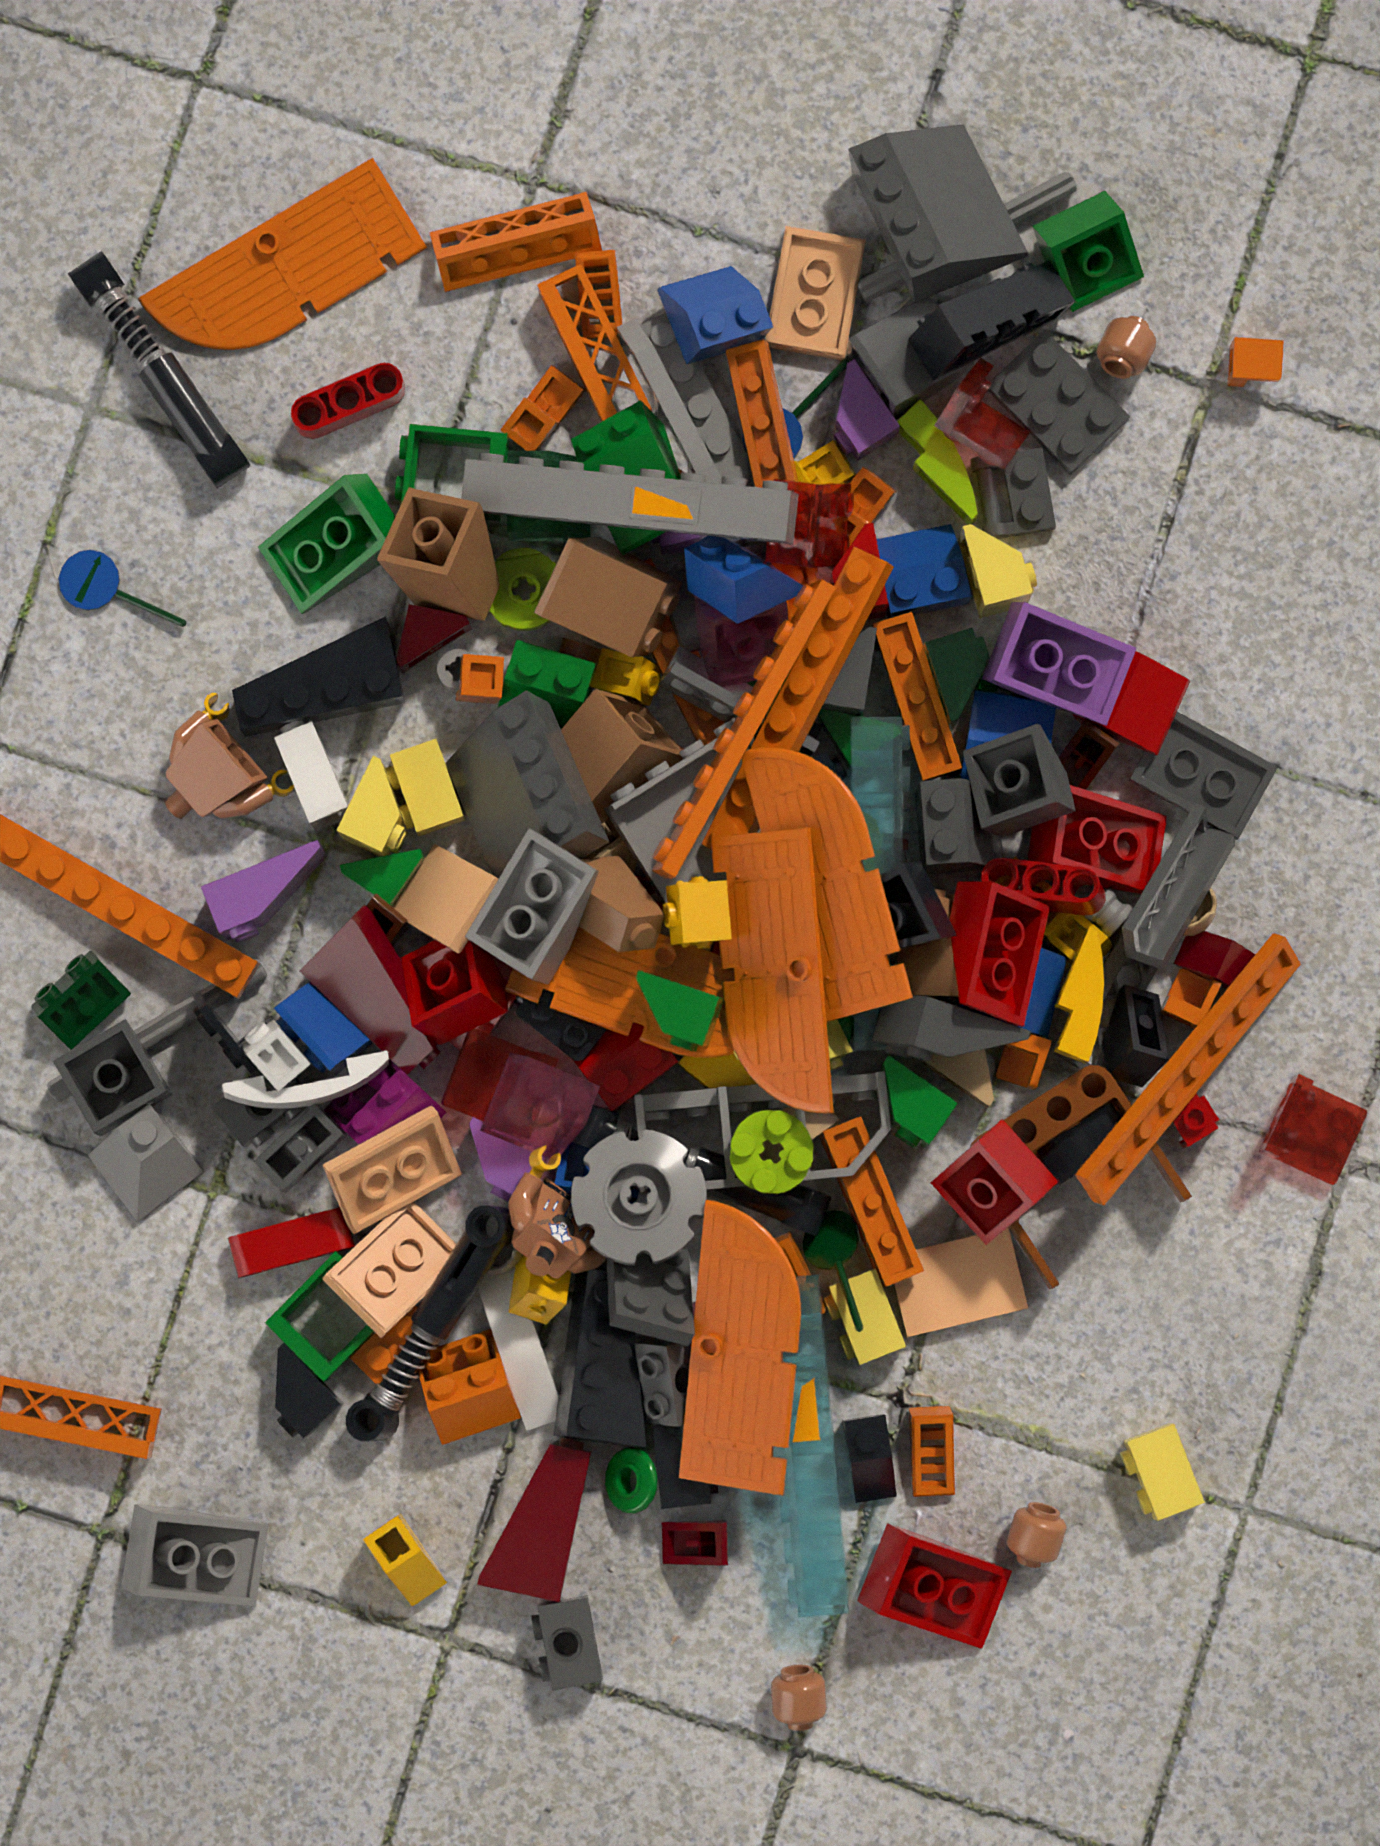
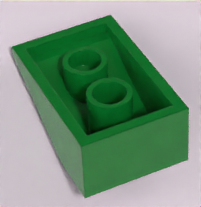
M641 400L571 439L577 461L584 463V471L599 472L600 465L625 467V475L640 476V469H654L665 471V478L680 480L681 475L664 424ZM607 526L619 552L623 555L665 533L664 531Z
M367 473L343 475L261 543L258 548L300 613L304 614L381 565L377 561V557L396 516Z

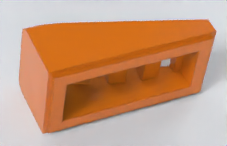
M615 250L576 253V266L582 264L583 268L609 267L607 272L587 273L591 284L610 282L611 288L594 291L599 300L612 299L611 306L602 307L607 316L614 315V322L610 324L617 336V327L622 325L623 322ZM577 277L579 302H581L584 288ZM587 299L585 308L594 311L593 307L588 308L589 299ZM582 314L583 338L589 340L598 339L602 325H590L589 318L592 317Z
M949 1406L909 1408L913 1497L955 1495L954 1427L951 1408ZM942 1423V1428L920 1429V1424ZM943 1439V1445L921 1446V1440ZM944 1457V1462L921 1463V1458ZM945 1473V1480L922 1481L921 1474Z

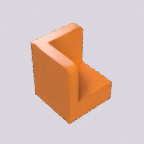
M1234 337L1229 349L1227 386L1244 387L1248 380L1279 382L1282 378L1284 340Z
M462 654L459 690L456 692L455 701L496 704L502 698L504 657Z
M1180 969L1161 1007L1162 1014L1195 1029L1209 1012L1222 983L1215 979L1209 981L1186 969Z
M1030 1034L1027 1040L1005 1044L996 1071V1078L1031 1090L1037 1089L1052 1041Z

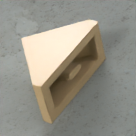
M985 1049L951 1057L932 1055L931 1062L919 1060L920 1063L985 1108L990 1107L994 1101Z

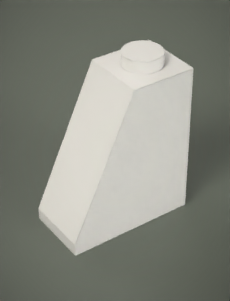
M295 721L280 728L282 734L274 737L310 825L316 832H319L341 822L349 803L315 725L312 721L304 724V721Z

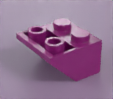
M390 1059L389 1065L376 1077L358 1089L333 1099L323 1110L358 1145L431 1105L438 1112L440 1119L447 1113Z

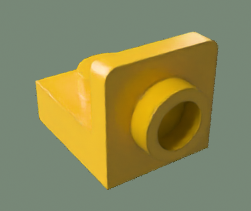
M602 648L591 688L633 699L643 705L650 706L653 696L660 687L658 684L661 671L658 665L644 657H630L618 651Z

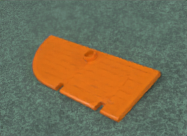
M372 157L137 299L146 312L160 326L184 341L201 347L219 350L251 348L272 341L305 322L307 318L300 307L309 301L316 312L320 313L385 274L387 270L380 259L389 253L396 264L400 265L427 249V246Z
M782 748L746 750L741 759L760 831L811 829L826 1022L913 998L904 963L894 966L889 964L887 955L900 951L879 869L865 872L862 860L873 858L875 854L864 815L852 792L828 767L802 753Z
M799 828L710 837L713 873L726 872L732 939L719 941L721 969L734 968L735 981L722 982L726 1025L734 1051L750 1077L775 1099L788 1106L807 1112L833 1113L811 829Z
M578 926L571 947L549 984L531 980L513 968L505 988V992L535 1003H539L543 990H548L555 993L550 1005L551 1009L625 1036H629L633 1023H638L645 1026L640 1038L641 1042L675 1054L697 1058H714L734 1054V1048L726 1025L724 1002L709 1046L698 1045L697 1051H690L670 1044L672 1036L661 1031L636 980L638 970L723 998L722 982L735 981L734 968L721 969L720 955L704 949H697L693 945H689L686 948L682 947L681 944L671 945L670 937L660 933L655 948L618 952Z
M707 1199L704 1208L694 1313L695 1335L691 1345L679 1478L784 1495L787 1459L773 1457L774 1446L788 1448L796 1364L782 1362L783 1351L798 1353L801 1324V1300L798 1283L785 1252L775 1238L760 1223L732 1206Z

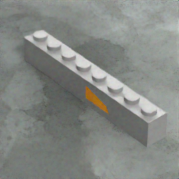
M479 453V460L465 459L461 499L480 503L484 514L793 544L799 494L787 490L788 483L763 480L762 488L746 486L747 479L723 476L721 484L705 482L706 475L695 473H681L680 480L667 479L665 478V471L654 469H640V476L625 475V467L600 465L599 472L584 471V463L559 461V468L543 467V459L519 457V464L503 463V455Z

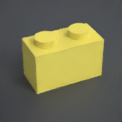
M437 739L390 754L393 765L386 767V771L393 791L401 789L406 804L399 806L407 830L415 827L416 833L420 837L465 821Z
M876 1269L848 1279L863 1324L861 1332L855 1329L841 1284L837 1283L828 1287L830 1296L824 1297V1301L832 1321L841 1320L846 1334L840 1336L839 1339L848 1360L855 1358L857 1364L861 1365L906 1347Z
M1173 1423L1165 1424L1123 1441L1127 1450L1120 1452L1129 1476L1136 1474L1142 1489L1136 1491V1496L1144 1515L1151 1513L1153 1519L1159 1521L1205 1503Z

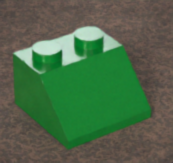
M1106 191L1100 192L1032 226L1044 261L1050 260L1075 300L1069 308L1071 312L1144 277L1125 213Z
M516 640L504 678L502 698L499 700L498 708L527 690L550 703L559 727L562 729L589 697L592 680L596 671V663Z
M638 970L636 980L661 1031L672 1036L670 1044L690 1051H697L698 1045L709 1046L724 998Z
M888 1056L880 1068L881 1071H885L890 1122L892 1126L898 1129L894 1136L913 1149L917 1148L919 1144L926 1148L930 1145L958 1103L891 1056Z

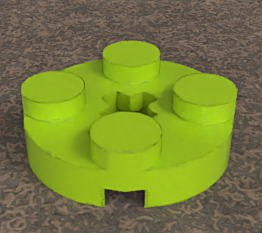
M516 548L503 553L495 562L500 587L489 612L500 625L515 631H533L546 626L550 620L537 615L534 611L554 571L556 563L548 556L543 555L542 552L532 548ZM527 579L528 585L536 586V592L530 594L529 600H522L520 595H513L512 589L519 587V580Z
M763 1110L748 1116L739 1124L730 1142L729 1159L735 1175L745 1186L760 1193L779 1194L794 1188L806 1177L813 1162V1142L807 1128L796 1117L782 1110ZM769 1140L773 1145L777 1143L782 1145L783 1150L779 1153L780 1162L774 1164L770 1159L763 1161L760 1158L759 1154L764 1151L762 1145L764 1141Z

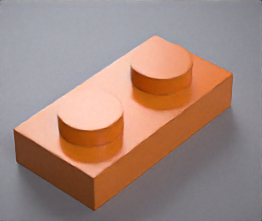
M417 1305L382 1338L374 1333L350 1357L375 1384H381L384 1379L381 1374H387L389 1371L387 1365H392L395 1361L393 1355H398L402 1350L399 1345H405L407 1342L405 1336H410L413 1332L411 1326H413L414 1322L411 1320V1317L418 1308Z

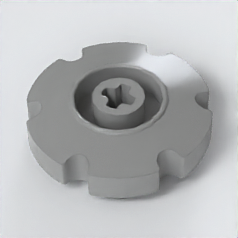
M643 1130L642 1136L638 1141H630L626 1137L625 1132L622 1131L601 1140L585 1155L584 1164L589 1167L590 1171L585 1177H574L571 1203L578 1228L590 1227L594 1230L595 1234L590 1240V1245L598 1253L617 1263L631 1266L635 1265L636 1258L640 1254H647L652 1258L653 1263L657 1264L677 1255L693 1240L694 1231L689 1228L688 1223L693 1218L702 1219L704 1217L705 1201L707 1199L706 1185L700 1167L688 1168L684 1165L683 1160L687 1156L688 1150L681 1143L668 1135L652 1130ZM636 1188L640 1193L647 1190L649 1192L646 1196L647 1205L642 1207L638 1202L631 1205L629 1203L632 1199L631 1190Z

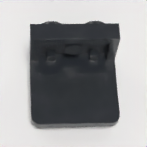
M543 990L539 1003L518 996L514 1002L518 1006L514 1012L516 1017L534 1028L574 1061L584 1060L608 1030L551 1009L550 1005L555 993L548 990Z
M199 991L193 995L197 1007L192 1011L197 1016L196 1019L210 1037L217 1033L221 1036L222 1039L218 1043L233 1066L238 1069L244 1065L250 1074L258 1070L242 1048V1045L247 1042L245 1036L238 1040ZM271 1015L263 1022L267 1025L269 1022L275 1019Z

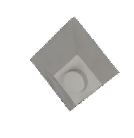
M150 1103L117 1127L88 1155L137 1222L204 1173V1170L157 1107Z

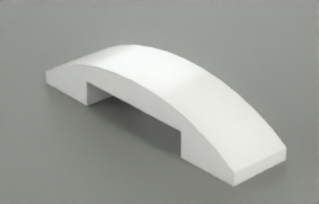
M383 1051L346 1059L348 1076L283 1088L279 1091L266 1092L263 1076L223 1083L224 1097L249 1106L275 1109L299 1108L324 1103L346 1095L376 1077L389 1065L388 1052Z
M514 1267L513 1270L497 1276L486 1275L478 1290L526 1431L555 1421L559 1394L533 1320L508 1312L515 1271Z

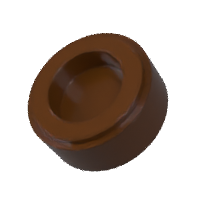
M563 637L559 651L566 655L598 663L602 649Z

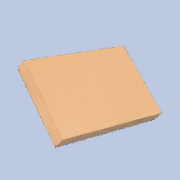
M790 226L785 227L770 311L773 328L767 333L765 339L769 344V348L841 361L845 359L865 239Z
M434 844L393 908L408 920V925L459 954L469 941L465 937L466 933L496 885L498 878Z
M432 1105L323 1164L347 1226L353 1234L360 1232L462 1175L439 1114Z
M412 1202L387 1216L329 1270L322 1280L382 1338L424 1298L455 1248L456 1243L415 1202Z
M1009 1227L988 1245H985L977 1235L916 1249L924 1272L894 1283L906 1337L1028 1309Z

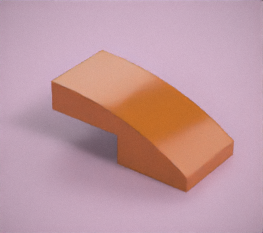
M551 365L529 396L523 398L500 431L508 433L510 439L531 455H534L586 390L556 366Z
M863 466L840 497L829 507L811 533L840 556H843L864 525L875 520L897 491L866 466Z

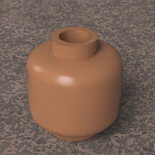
M1128 316L1127 318L1113 319L1107 325L1097 346V356L1102 368L1108 374L1121 379L1140 375L1146 369L1156 348V337L1149 328L1148 323L1140 317Z
M1030 1502L1027 1507L1019 1508L1015 1512L1007 1537V1545L1017 1555L1016 1560L1020 1564L1039 1568L1041 1563L1053 1562L1058 1558L1067 1530L1064 1520L1059 1517V1510L1044 1503Z
M803 1664L786 1666L772 1680L771 1698L773 1715L778 1721L788 1724L789 1729L795 1731L808 1730L813 1727V1722L824 1717L827 1710L825 1680L819 1673L814 1672L813 1667Z

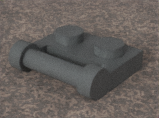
M1043 447L997 455H982L970 459L971 470L977 475L985 526L981 527L982 531L996 539L1055 530L1056 523ZM1003 469L1012 522L1001 523L992 470Z

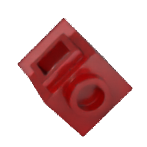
M1196 1093L1172 1123L1182 1137L1179 1143L1184 1149L1217 1130L1216 1122L1220 1119L1204 1095L1199 1097Z

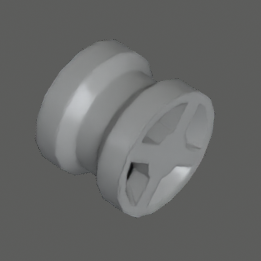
M462 649L447 651L439 659L437 665V674L443 687L455 694L459 690L461 656L462 654H470Z
M1111 887L1105 892L1106 901L1101 910L1093 915L1084 916L1091 923H1095L1108 937L1118 929L1133 910L1131 905L1122 904L1117 899L1116 892Z

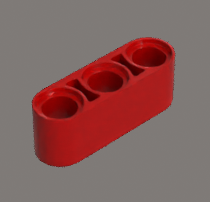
M379 363L303 395L292 405L290 413L292 422L300 435L308 439H316L393 407L401 402L405 395L402 373L393 364ZM382 377L394 378L397 384L390 393H380L375 389L377 381ZM345 393H355L359 396L358 404L352 409H342L337 405L338 399ZM307 409L319 410L322 413L321 418L315 425L307 426L300 422L302 413Z
M995 858L989 861L982 871V882H996L1001 876H1012V881L1006 886L1007 888L1050 906L1049 911L1084 916L1093 915L1101 910L1106 901V893L1097 874L1085 867L1011 858ZM1043 880L1053 881L1052 887L1047 892H1034L1039 882ZM1081 886H1094L1093 892L1085 898L1075 897L1076 891Z
M340 1207L228 1237L238 1278L355 1247L351 1230L347 1226Z

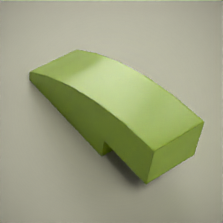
M920 399L897 421L900 425L899 434L921 455L914 462L912 470L967 525L973 524L978 516V511L966 467L954 442L938 418Z

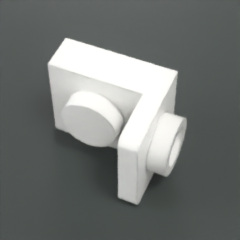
M272 1020L267 1025L264 1022L257 1024L245 1036L247 1042L242 1045L245 1054L277 1091L281 1090L310 1065L306 1057L281 1030L275 1020Z

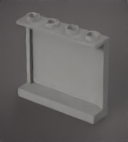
M735 718L713 730L717 738L725 728L731 729ZM754 737L752 738L746 750H749L755 740ZM717 738L705 746L700 739L679 752L683 758L681 761L669 767L666 761L645 773L649 781L636 789L632 783L627 784L610 795L614 803L604 808L663 905L667 902L666 886L675 885L679 880L688 882L691 880V877L704 876V879H707L708 882L727 880L726 872L713 873L712 851L701 843L743 764L742 759L676 877L665 879L652 871L657 860L653 859V854L658 844L665 836L667 838L671 837L677 826L673 822V818L678 808L685 800L691 801L697 790L693 786V782L698 772L705 764L710 766L717 754V751L713 749Z

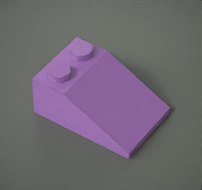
M1012 602L982 680L1107 726L1137 648L1029 603Z
M315 840L201 886L218 932L227 940L235 939L236 943L259 935L257 928L266 925L327 857L319 841Z

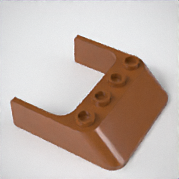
M1089 1065L1004 1119V1121L1047 1168L1036 1150L1111 1102L1121 1118L1132 1105L1106 1068L1099 1065ZM984 1132L983 1134H981L980 1136H978V1137L971 1143L970 1146H972V1145H973L979 1138H981L986 1132ZM1156 1142L1147 1154L1179 1202L1187 1201L1192 1195ZM1018 1218L1009 1226V1230L1049 1289L1055 1288L1059 1285L1058 1280L1019 1223Z

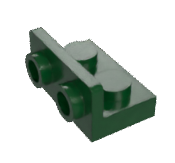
M89 951L85 956L80 954L72 959L65 968L66 973L55 984L48 983L42 987L36 994L35 1002L31 1006L37 1017L70 1050L79 1044L131 995L126 986L92 951Z

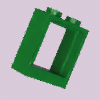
M409 424L408 435H401L399 459L406 460L404 476L397 475L395 500H401L402 503L408 488L416 489L421 443L488 449L490 454L503 455V463H507L509 449L508 433ZM484 514L485 520L501 522L502 515Z
M335 1251L265 1322L323 1382L328 1381L375 1333L366 1325L330 1361L288 1319L324 1282L322 1278L344 1257L338 1251Z

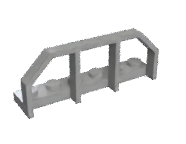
M666 312L641 325L634 318L618 326L617 338L621 346H628L654 392V412L657 418L666 416L688 458V473L706 475L705 482L721 484L723 476L747 479L746 486L755 487L749 458L699 361L686 365ZM727 538L741 547L755 542L754 540Z
M885 1071L831 1077L833 1103H835L834 1095L851 1094L852 1101L876 1099L877 1091L881 1127L847 1168L810 1171L809 1168L806 1177L802 1181L853 1176L891 1130ZM758 1084L634 1095L638 1140L642 1136V1131L646 1130L645 1121L670 1119L669 1111L686 1110V1117L711 1115L710 1107L719 1106L726 1179L705 1181L706 1190L745 1186L738 1178H735V1173L729 1159L731 1142L729 1113L752 1111V1103L768 1102L769 1109L790 1108L791 1106L775 1099ZM795 1108L796 1118L806 1127L805 1111Z

